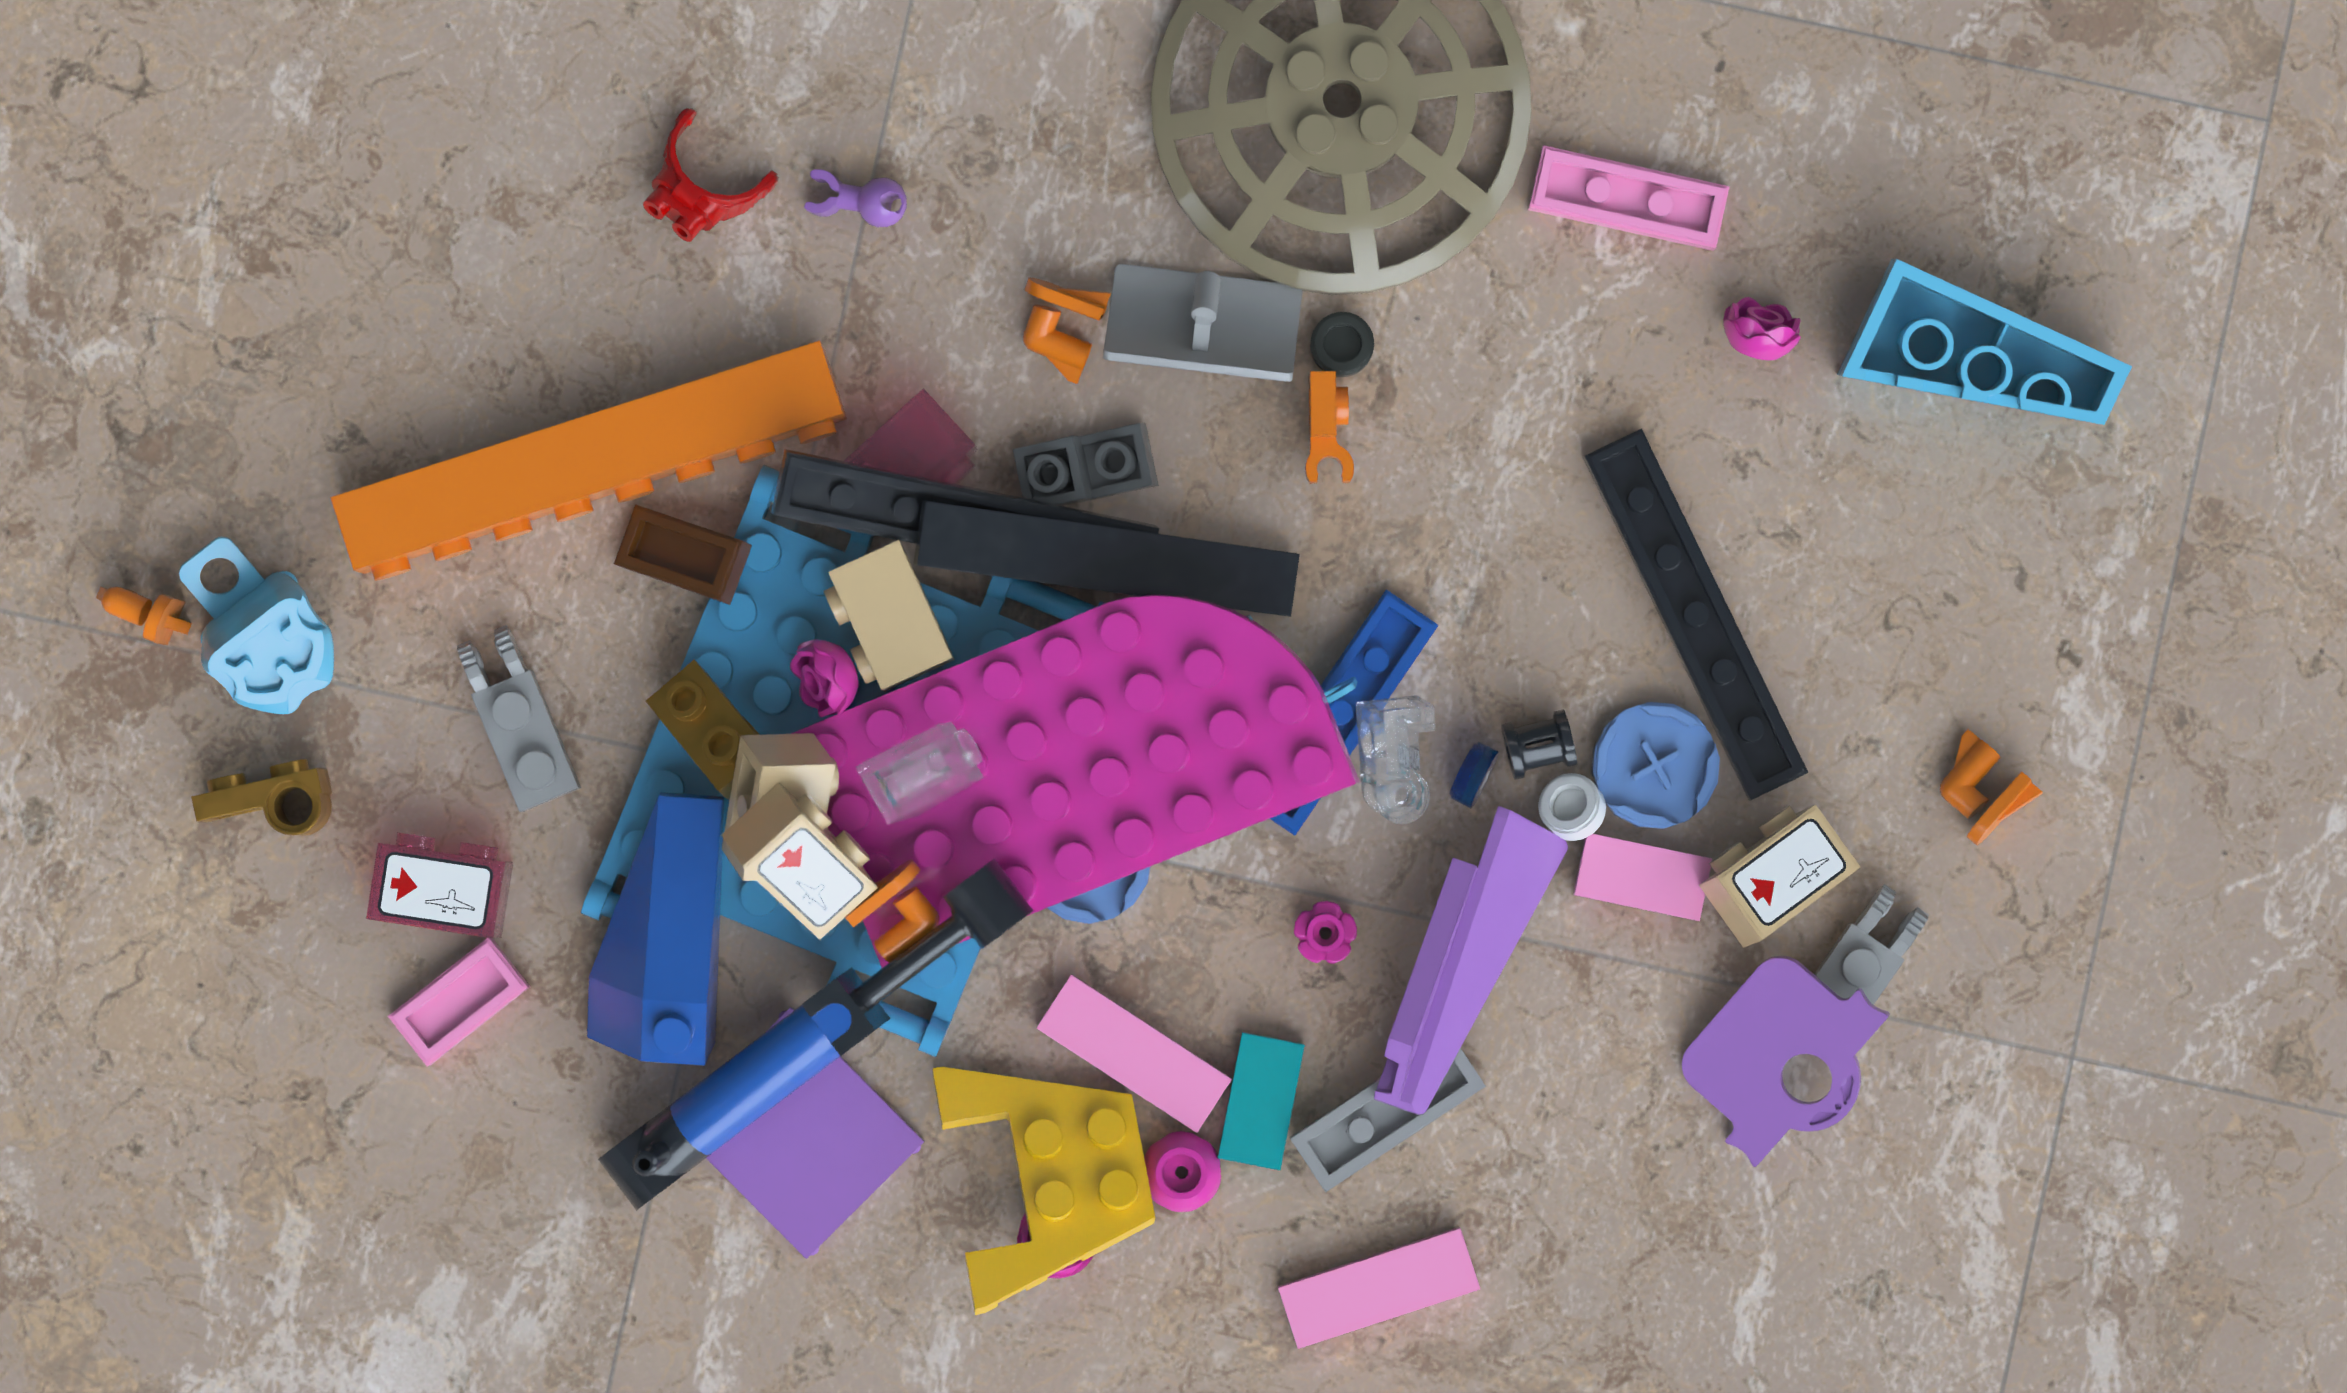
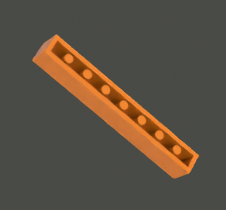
M819 340L330 498L353 570L362 574L372 572L374 580L377 581L410 571L409 559L433 552L435 561L465 554L472 550L469 540L490 533H494L496 542L527 534L533 531L530 521L554 513L557 522L581 517L594 511L591 501L615 494L618 503L646 496L654 492L652 481L676 474L679 483L708 476L715 472L713 462L737 455L740 464L770 456L776 453L773 443L798 435L800 444H806L827 438L837 433L834 423L846 420L847 417L825 348Z

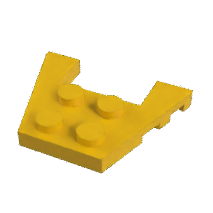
M948 1067L932 1068L942 1130L1003 1119L1009 1121L1029 1230L1030 1242L965 1253L975 1315L992 1310L998 1306L999 1302L1024 1289L1027 1291L1046 1281L1048 1276L1080 1259L1084 1261L1154 1224L1155 1212L1132 1094Z

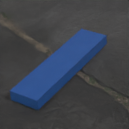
M1385 590L1320 685L1325 692L1354 676L1358 682L1354 690L1329 703L1349 756L1439 626L1388 590ZM1321 798L1270 819L1295 836Z

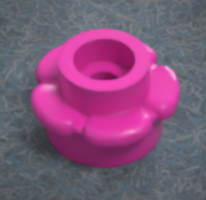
M1321 901L1315 903L1312 910L1301 912L1295 921L1294 935L1299 938L1298 950L1307 960L1314 963H1319L1321 960H1326L1330 964L1342 961L1351 952V941L1357 937L1355 920L1351 914L1343 913L1341 907L1334 902ZM1322 927L1331 929L1332 934L1330 938L1322 939L1319 936V931Z

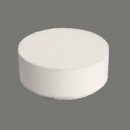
M1568 773L1554 778L1545 786L1539 798L1538 810L1541 820L1552 833L1564 840L1576 841L1592 835L1600 827L1605 817L1606 803L1601 791L1589 778L1581 774Z

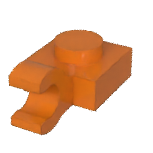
M1310 371L1309 374L1310 453L1305 465V474L1309 484H1317V466L1320 461L1326 458H1333L1340 463L1342 467V483H1350L1354 474V462L1351 455L1336 440V425H1348L1349 422L1348 387H1336V371Z

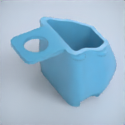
M223 536L215 538L181 565L179 569L181 581L214 618L205 626L200 637L202 644V666L209 675L226 688L235 702L263 712L290 714L298 709L306 696L330 684L334 673L332 632L329 626L314 611L305 591L298 584L296 577L288 571L275 572L264 579L234 542ZM224 558L230 560L238 569L239 576L236 585L225 593H213L207 590L201 583V570L212 559Z

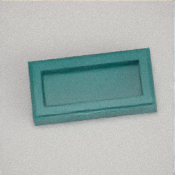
M1242 1032L1218 1159L1281 1171L1305 1044Z

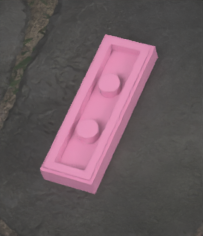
M1543 145L1528 210L1714 251L1718 242L1730 186Z
M1072 974L1037 1026L1038 1030L1196 1133L1232 1080V1078Z
M1457 1227L1280 1285L1278 1290L1297 1348L1300 1349L1480 1290V1286L1461 1228Z

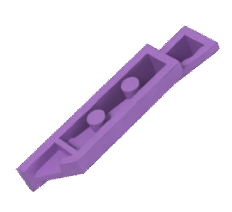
M1498 806L1478 867L1452 858L1388 1038L1384 1054L1387 1057V1061L1375 1091L1374 1100L1418 1115L1426 1112L1568 850V844L1564 839L1523 816Z

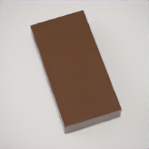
M635 504L614 564L638 574L731 605L752 545Z

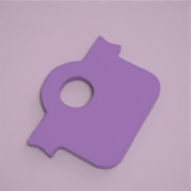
M1774 956L1766 959L1758 966L1686 1049L1682 1059L1683 1075L1686 1081L1698 1093L1731 1120L1733 1131L1726 1138L1725 1142L1742 1150L1749 1158L1752 1166L1756 1167L1790 1128L1798 1131L1826 1129L1838 1123L1849 1113L1857 1100L1861 1087V1070L1856 1053L1887 1020L1890 1013L1874 1006L1867 999L1861 988L1857 989L1851 997L1842 998L1796 959L1788 956ZM1800 1054H1811L1819 1057L1827 1064L1832 1075V1085L1826 1096L1817 1101L1806 1102L1796 1099L1787 1091L1783 1083L1782 1074L1786 1062L1792 1057Z

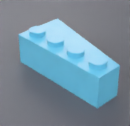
M1891 259L1837 375L2105 425L2132 366L1903 261Z

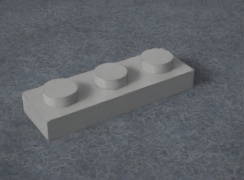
M1461 1048L1424 1114H1414L1374 1100L1375 1091L1380 1081L1379 1078L1290 1137L1325 1193L1486 1087Z

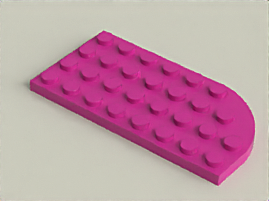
M1135 596L1108 602L851 708L839 716L837 714L791 733H813L830 757L836 761L839 783L837 792L834 796H830L827 815L832 820V823L828 826V830L835 837L845 830L864 849L870 860L863 865V868L873 882L882 880L910 859L920 868V872L909 884L863 919L882 968L889 962L880 955L874 941L904 918L892 902L910 888L917 886L939 914L940 925L952 915L951 908L943 897L995 858L1034 910L1029 914L1031 915L1360 782L1324 691L1313 673L1299 656L1276 635L1238 612L1211 602L1180 596ZM967 936L959 943L969 940L971 937Z

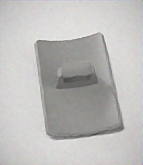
M1119 264L1115 267L1103 359L1290 382L1293 379L1302 290L1276 282L1219 276L1210 271L1193 273Z

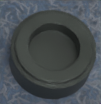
M1349 312L1332 313L1324 317L1313 330L1310 341L1311 355L1316 365L1322 371H1336V377H1349L1359 373L1369 363L1374 351V336L1369 325L1361 317Z

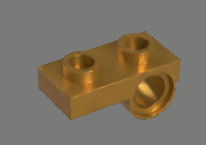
M693 660L645 702L714 787L726 799L730 800L740 736L760 734L740 714L703 667Z
M301 759L270 766L271 778L247 784L245 773L206 781L208 793L191 796L196 822H211L263 810L269 825L282 834L298 836L314 834L326 825L331 815L332 804L330 794L333 793L328 771L322 768L309 769L307 759ZM297 788L307 792L312 800L311 815L300 825H294L288 821L283 812L285 797Z

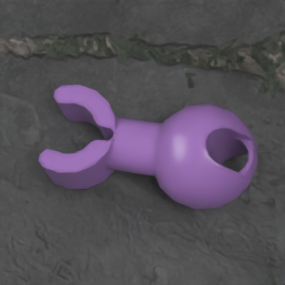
M823 169L810 172L812 179L819 183H828L830 188L839 194L837 197H829L825 202L819 204L806 202L805 209L816 216L828 217L837 213L839 209L859 212L861 217L872 226L889 227L903 217L907 208L906 194L903 187L895 180L875 178L861 187L842 184L835 175ZM901 199L900 209L896 212L891 211V205L894 200Z

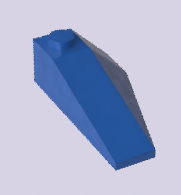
M660 792L589 975L587 1038L639 1061L705 1066L716 1043L722 876L721 848L723 842L721 834L723 833L724 796Z

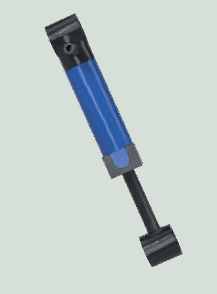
M995 858L943 897L951 908L952 915L886 966L864 982L851 967L601 1156L598 1160L636 1211L891 1019L879 1003L967 936L975 939L981 949H984L1034 911Z

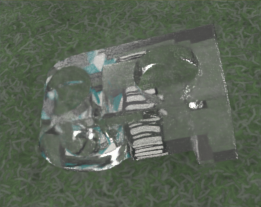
M1417 695L1356 702L1361 790L1364 801L1372 810L1395 824L1414 822L1425 813L1430 801L1428 783L1420 775L1419 733L1436 731L1434 705Z

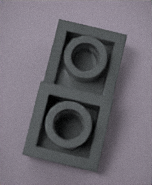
M1136 423L1084 436H1069L1013 449L1022 497L1026 499L1063 506L1159 486L1146 423Z

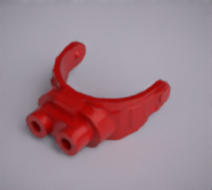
M692 108L684 109L676 118L675 126L669 133L663 153L664 162L662 169L652 181L654 191L643 202L645 210L652 217L661 220L666 216L674 222L672 224L673 231L687 242H691L701 230L710 231L719 221H725L744 214L751 207H754L755 203L761 198H765L775 188L779 179L777 173L771 170L754 188L737 195L711 193L695 185L682 171L676 155V142L678 138L692 124L697 114Z

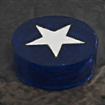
M1481 742L1474 743L1453 782L1449 793L1451 799L1472 809L1493 771L1500 752Z

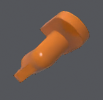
M1032 277L1028 278L1024 288L1027 293L1098 321L1105 314L1111 292L1064 288ZM1033 305L1023 333L1024 345L1032 352L1046 356L1068 381L1078 384L1091 351L1092 343L1055 330L1061 315L1060 310L1042 305Z
M116 586L108 589L100 587L96 599L101 601L102 607L109 614L138 626H142L145 623L143 638L157 644L168 646L173 631L187 635L192 625L191 622L179 618L185 601L169 595H159L153 606L151 599L141 596L132 590Z
M1969 729L1961 737L1954 768L1940 784L1942 797L1967 819L1978 813L1989 801L1975 786L2001 758L1991 746L1978 738ZM2021 771L1975 823L1967 838L1974 844L1979 845L2002 820L2043 794V792Z
M910 859L882 880L875 882L878 888L845 917L847 921L855 927L892 898L920 872L918 865ZM917 886L905 891L892 902L904 918L874 941L876 949L887 962H891L939 925L940 918L937 910Z

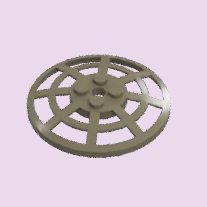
M1182 0L1168 23L1156 57L1151 90L1153 137L1162 171L1177 203L1199 233L1228 259L1260 278L1302 291L1327 295L1372 293L1404 285L1440 268L1467 248L1493 220L1514 185L1526 151L1531 119L1530 75L1520 37L1505 6L1500 0L1478 1L1489 14L1503 43L1508 65L1471 68L1468 55L1456 30L1441 10L1431 2L1432 0H1396L1398 1L1397 5L1377 31L1364 25L1343 22L1340 0H1314L1318 26L1302 33L1290 43H1287L1259 23L1265 15L1287 0H1253L1244 11H1241L1226 0ZM1197 12L1227 32L1220 44L1212 66L1208 91L1209 107L1171 115L1170 90L1175 59L1185 31ZM1419 17L1429 26L1440 41L1450 61L1452 70L1414 74L1410 62L1398 45ZM1242 44H1244L1273 64L1267 82L1266 95L1264 98L1228 104L1227 93L1230 73L1237 53ZM1335 84H1348L1358 92L1360 107L1353 115L1340 118L1333 116L1326 110L1323 96L1327 89ZM1512 91L1513 114L1508 145L1497 176L1488 191L1484 192L1456 169L1464 156L1472 133L1476 107L1475 94ZM1456 96L1453 130L1442 156H1439L1411 134L1417 117L1419 101ZM1262 124L1269 125L1275 141L1285 155L1265 183L1255 175L1243 159L1234 140L1233 129ZM1213 133L1216 148L1227 171L1242 191L1252 199L1230 231L1212 215L1194 191L1180 162L1175 143L1176 140ZM1395 156H1398L1425 177L1418 186L1402 198L1383 207L1371 210L1367 174L1381 168ZM1305 170L1325 177L1341 178L1346 213L1334 214L1314 211L1294 204L1285 198ZM1440 190L1470 213L1455 231L1431 249L1399 264L1379 268L1374 230L1387 227L1411 216L1431 201ZM1273 215L1284 222L1309 231L1349 234L1354 272L1329 273L1298 268L1267 257L1252 248L1251 245Z

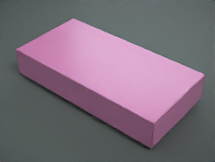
M1592 834L1584 838L1573 895L1700 921L1705 893L1699 885L1709 878L1711 869L1709 863L1712 861V858Z
M488 937L391 1013L388 1018L428 1067L530 986L493 938Z

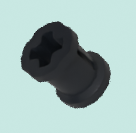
M1564 709L1554 711L1552 719L1519 727H1515L1511 722L1501 724L1504 745L1515 780L1524 778L1527 770L1560 762H1564L1567 767L1577 765L1575 745ZM1545 741L1553 742L1550 744L1533 747L1529 749L1525 747Z

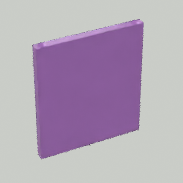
M790 1007L788 1010L782 1011L779 1014V1019L770 1028L793 1012L794 1009ZM839 1057L706 1159L807 1259L809 1256L817 1254L819 1246L912 1154L918 1153L925 1141L842 1057Z

